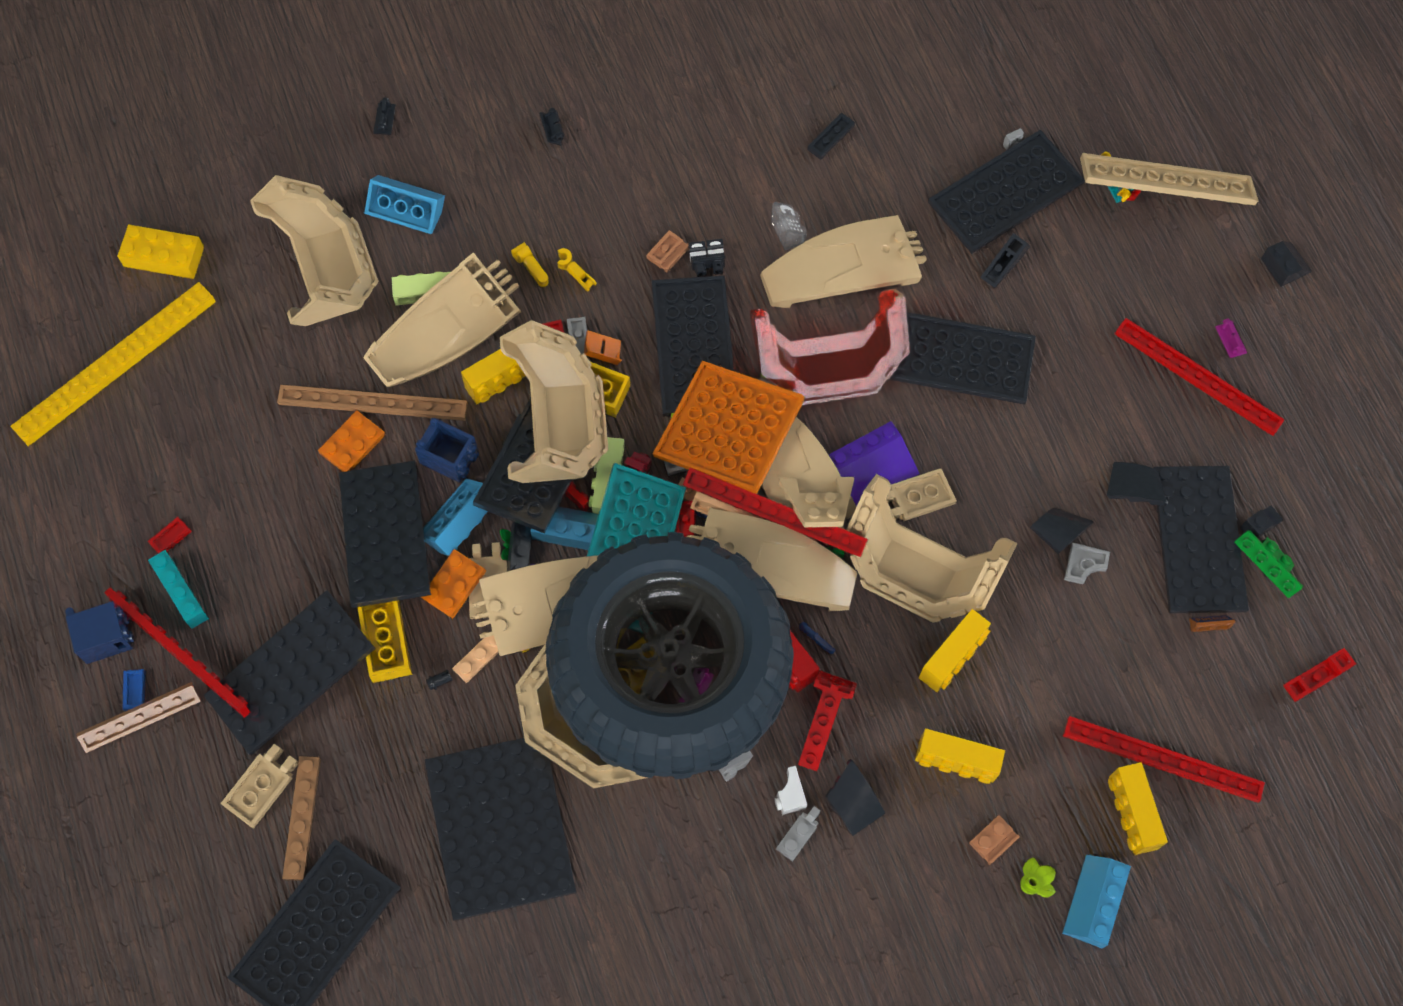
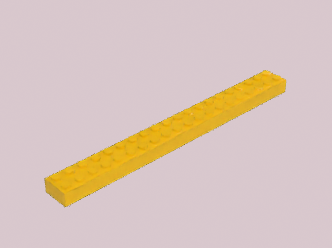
M198 282L10 427L27 446H30L216 302L214 297Z

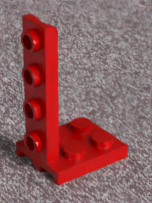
M821 670L819 671L814 687L821 690L822 694L798 765L814 771L818 770L841 699L853 698L857 686L856 682Z

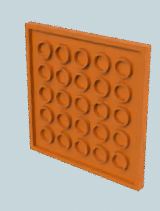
M702 361L656 446L653 456L688 470L691 467L757 494L805 397L802 394Z

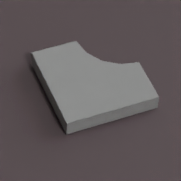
M1072 542L1064 580L1084 584L1086 578L1091 573L1097 571L1106 572L1110 552Z

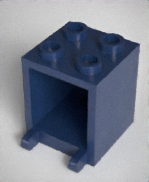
M431 418L429 427L421 440L416 442L417 446L415 448L421 465L459 483L462 478H466L471 463H474L479 455L474 436L436 418Z
M113 601L75 613L71 607L65 610L74 653L86 664L133 649L132 642L135 640L132 631L128 629L127 624H130L129 617L126 612H123L121 606L118 607Z

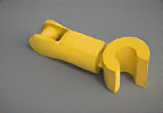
M524 242L511 250L514 259L518 263L523 262L540 287H546L548 285V275L534 258L528 245Z
M562 248L558 250V255L561 259L557 262L558 268L567 270L587 292L590 291L589 288L592 285L595 286L597 284L596 281L573 261L572 254L568 249ZM587 278L588 280L584 283L582 280Z

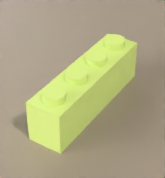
M450 272L418 273L411 276L399 275L392 277L395 305L414 304Z
M607 437L608 451L594 465V472L597 473L596 478H592L591 489L594 490V495L590 496L589 507H592V512L595 514H599L612 465L614 463L622 465L624 439Z

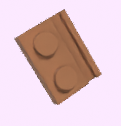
M669 230L647 254V259L668 273L688 251V243L686 244L683 239Z
M998 815L969 844L991 865L1020 836Z

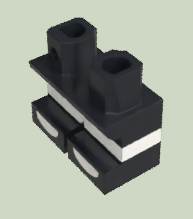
M723 239L707 240L706 246L705 241L688 243L692 271L695 270L697 277L705 276L707 273L706 269L713 268L715 275L723 274V267H725Z

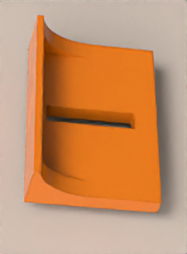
M589 330L586 331L584 354L586 356L615 365L622 361L620 359L621 340ZM602 341H604L603 354L601 353Z

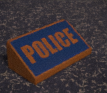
M1228 615L1189 618L1191 631L1226 630L1235 624V620Z

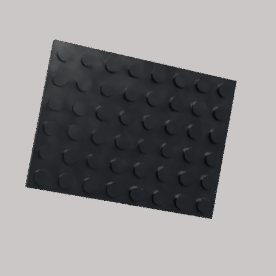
M525 738L425 759L453 921L576 894L551 764L548 757L525 743Z

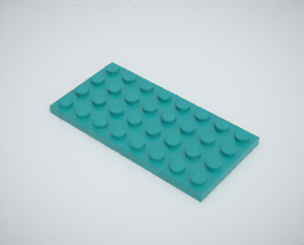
M614 463L587 556H597L612 546L618 548L630 543L632 538L647 534V537L650 538L668 536V532H674L686 487ZM654 606L642 609L631 615L620 627L646 634Z

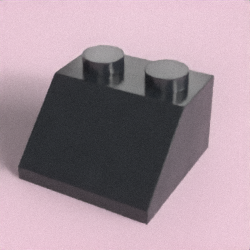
M1281 241L1270 246L1261 257V260L1280 287L1312 272L1291 242Z

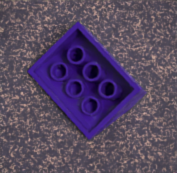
M892 421L829 454L841 477H854L851 497L856 507L864 490L876 474L886 478L890 485L920 474L901 434Z

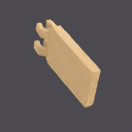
M941 468L892 484L887 496L888 503L892 501L894 506L891 511L895 520L899 518L900 521H906L954 505L957 502Z
M500 542L492 543L493 556L482 557L481 545L472 544L473 558L469 559L487 570L482 578L507 572V560L501 559ZM480 581L469 595L470 619H475L474 615L477 613L487 612L486 605H481V607L472 608L471 606L472 603L484 600Z
M275 744L266 754L264 753L263 756L259 754L221 802L225 808L252 828H255L292 780L293 774L291 772L298 765V761L291 756L282 765L278 764L276 760L284 750Z

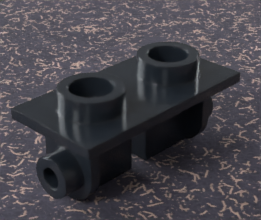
M386 97L382 98L380 103H378L374 134L391 135L396 104H391Z
M550 108L548 113L540 112L547 141L561 146L564 133L561 124L558 123L560 121L558 111L555 108Z

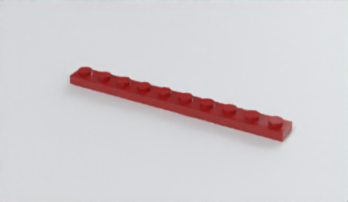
M1125 318L1116 330V336L1270 435L1274 436L1285 419L1129 319Z
M691 467L683 483L685 487L860 558L868 542L867 538L839 527H804L792 508Z
M111 588L104 592L111 602L113 601L118 607L121 606L123 612H126L130 619L245 718L250 713L246 706L248 702L242 696L236 697L233 694L234 690L228 684L222 685L219 682L221 679L213 671L209 674L205 670L207 667L199 659L197 661L192 659L193 655L186 648L183 650L179 648V642L172 636L168 638L165 635L166 631L160 625L155 627L152 624L153 620L146 613L141 615L138 612L140 609L132 601L130 603L126 602L127 598L119 590L115 592Z
M1071 716L1067 719L1063 737L1139 763L1142 762V764L1257 803L1261 801L1265 785L1263 781Z

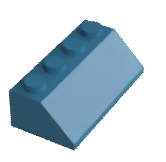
M377 175L370 179L364 214L432 234L442 213L445 195Z
M467 478L424 526L425 542L439 553L450 556L454 549L457 550L459 544L468 538L471 530L482 521L483 516L488 512L473 506V501L483 483Z
M558 507L545 534L531 529L532 540L589 550L599 514Z
M1086 855L1062 933L1099 948L1106 947L1109 943L1131 866L1110 858Z

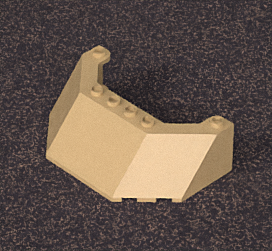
M275 175L250 201L256 215L271 219L290 237L310 297L302 309L292 307L288 310L287 315L290 324L308 326L360 309L379 281L358 222L353 217L350 219L343 212L344 208L334 199L331 201L323 194L325 190L319 185Z
M533 320L500 337L502 353L507 357L515 359L530 381L535 452L524 463L514 461L508 465V479L529 483L583 478L587 471L600 460L599 458L608 451L603 381L599 375L595 376L590 368L592 364L584 353H580L573 336Z
M876 474L864 490L847 527V531L868 539L861 558L853 554L850 556L855 570H858L863 588L932 623L948 617L954 618L965 615L971 609L977 611L984 610L1017 543L1008 538H1000L996 541L991 551L969 557L950 550L896 523L887 501V496L891 489L890 482Z
M545 643L515 685L525 743L592 788L648 778L636 775L631 770L620 766L614 767L604 762L597 753L580 743L573 735L572 730L556 707L549 685Z

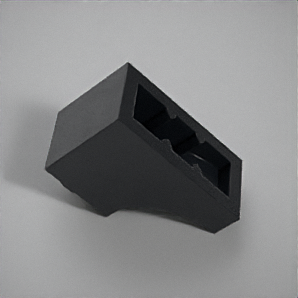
M1271 505L1246 519L1240 528L1244 533L1250 530L1259 538L1280 524L1283 518Z

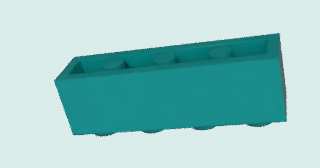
M164 550L148 560L189 627L193 629L208 620L207 614L167 551Z

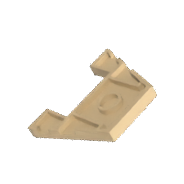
M837 477L836 486L838 493H799L797 478H779L780 488H783L787 500L791 501L794 506L793 510L804 527H843L854 477Z

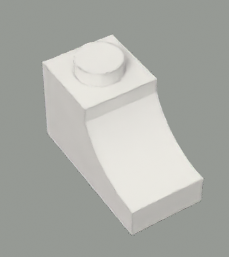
M796 766L787 769V785L782 791H778L777 798H775L777 810H781L782 815L804 810L807 807Z

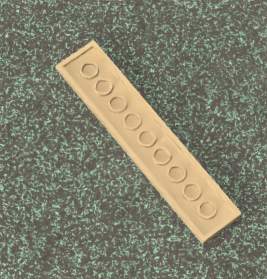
M1082 153L1080 158L1085 183L1245 205H1256L1258 202L1252 178L1247 175Z

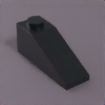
M1013 233L980 278L996 288L1030 248V245Z

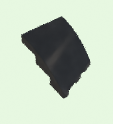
M1128 462L1113 463L1107 491L1109 499H1128L1130 502L1168 505L1157 469Z
M1052 508L1033 523L1030 528L1059 555L1077 537L1082 535L1094 521Z
M850 759L846 763L848 766L842 775L837 777L834 786L830 788L825 797L834 813L841 817L849 834L854 836L884 815L885 811L856 764Z

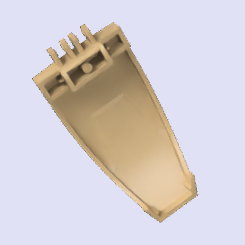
M896 215L844 225L815 236L792 249L761 272L760 276L770 305L772 307L790 308L794 303L896 284L905 286L919 283L922 275L918 264L926 262L927 259L924 255L915 257V255L923 251L919 240L909 241L915 238L917 233L916 231L905 232L899 216Z
M472 253L458 267L417 300L376 342H373L363 358L386 387L416 379L455 361L479 346L521 312L509 297L519 287L518 283L511 285L510 288L504 291L502 286L508 283L512 276L509 274L501 281H497L508 272L506 268L499 271L494 277L490 273L501 264L499 260H496L486 268L479 258Z
M796 417L761 488L767 499L793 509L794 506L791 501L787 500L783 488L781 489L779 486V478H797L799 493H838L836 479L841 476L817 438ZM851 495L845 520L851 518L856 510V505Z
M714 508L709 509L704 527L690 525L689 531L700 534L702 537L688 535L687 537L699 540L706 537L717 541L721 548L728 550L732 554L738 552L752 564V569L760 577L764 576L772 585L777 598L828 607L829 611L849 610L857 571L830 550L809 537L768 520Z
M598 555L539 563L479 579L484 600L472 603L471 606L472 608L481 607V605H486L487 612L477 613L474 617L479 619L489 616V620L476 624L477 627H483L491 624L492 631L480 634V639L494 635L500 656L544 645L549 634L555 606L568 591L570 582L583 567L587 569L597 561Z

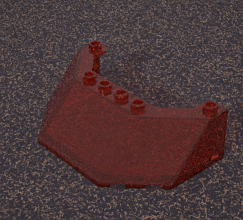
M897 289L881 292L878 298L879 310L863 330L793 341L788 340L776 331L774 324L770 325L769 314L764 309L749 310L761 374L778 387L804 395L805 400L802 405L877 394L885 381L896 371L901 361L910 353L905 297Z

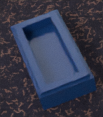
M144 669L123 671L124 711L145 703L146 671Z

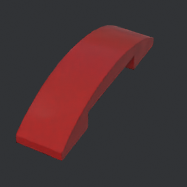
M1343 648L1283 686L1296 702L1355 666L1356 662L1347 650Z

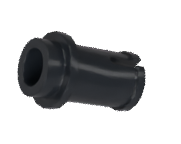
M448 669L432 677L430 675L426 679L430 690H437V687L453 681Z

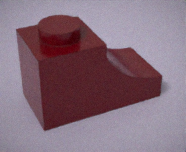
M634 451L630 458H626L624 466L648 474L652 466V460L647 454Z

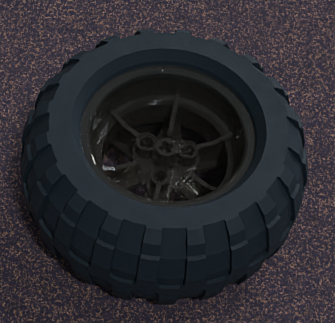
M668 532V536L648 538L647 534L632 538L630 543L618 548L612 546L600 553L597 561L587 569L583 567L570 582L568 591L561 597L554 608L552 623L546 639V667L556 707L577 740L597 753L604 762L614 767L620 766L635 772L636 775L653 778V776H672L674 779L690 778L693 774L708 770L716 771L727 766L731 760L741 754L750 751L759 742V739L768 728L773 725L780 713L789 688L794 658L788 616L778 602L776 592L764 576L760 577L752 569V564L738 552L732 554L728 550L721 548L720 544L715 540L706 537L699 540L684 537L683 533ZM661 610H678L689 614L669 632L651 613ZM702 619L716 633L722 648L709 649L692 644ZM635 620H638L647 643H644L637 649H617L624 632ZM682 634L686 638L679 641L675 639V636ZM651 651L654 653V656L646 658L643 654ZM721 667L714 683L700 695L691 668ZM618 668L648 670L639 694L626 684ZM682 668L686 672L683 675H677L675 670ZM670 681L685 702L663 704L654 701Z

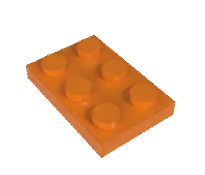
M356 410L324 443L318 452L342 472L351 471L386 434Z
M454 549L431 581V595L422 596L421 598L453 619L487 570Z

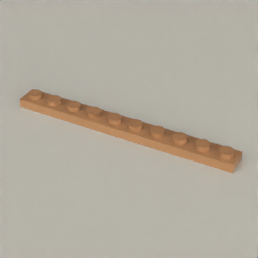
M280 385L277 400L279 405L346 411L357 410L359 412L463 421L466 419L468 405L467 400Z

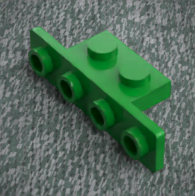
M1247 530L1235 540L1237 546L1287 598L1292 597L1303 588V585L1291 573L1294 567L1292 559L1279 549L1275 541L1270 540L1268 537L1260 541L1250 530Z

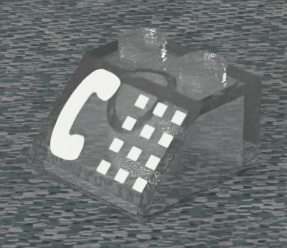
M774 202L772 204L771 223L784 250L803 244L807 236V230L804 225H801L798 212L794 211L792 205Z

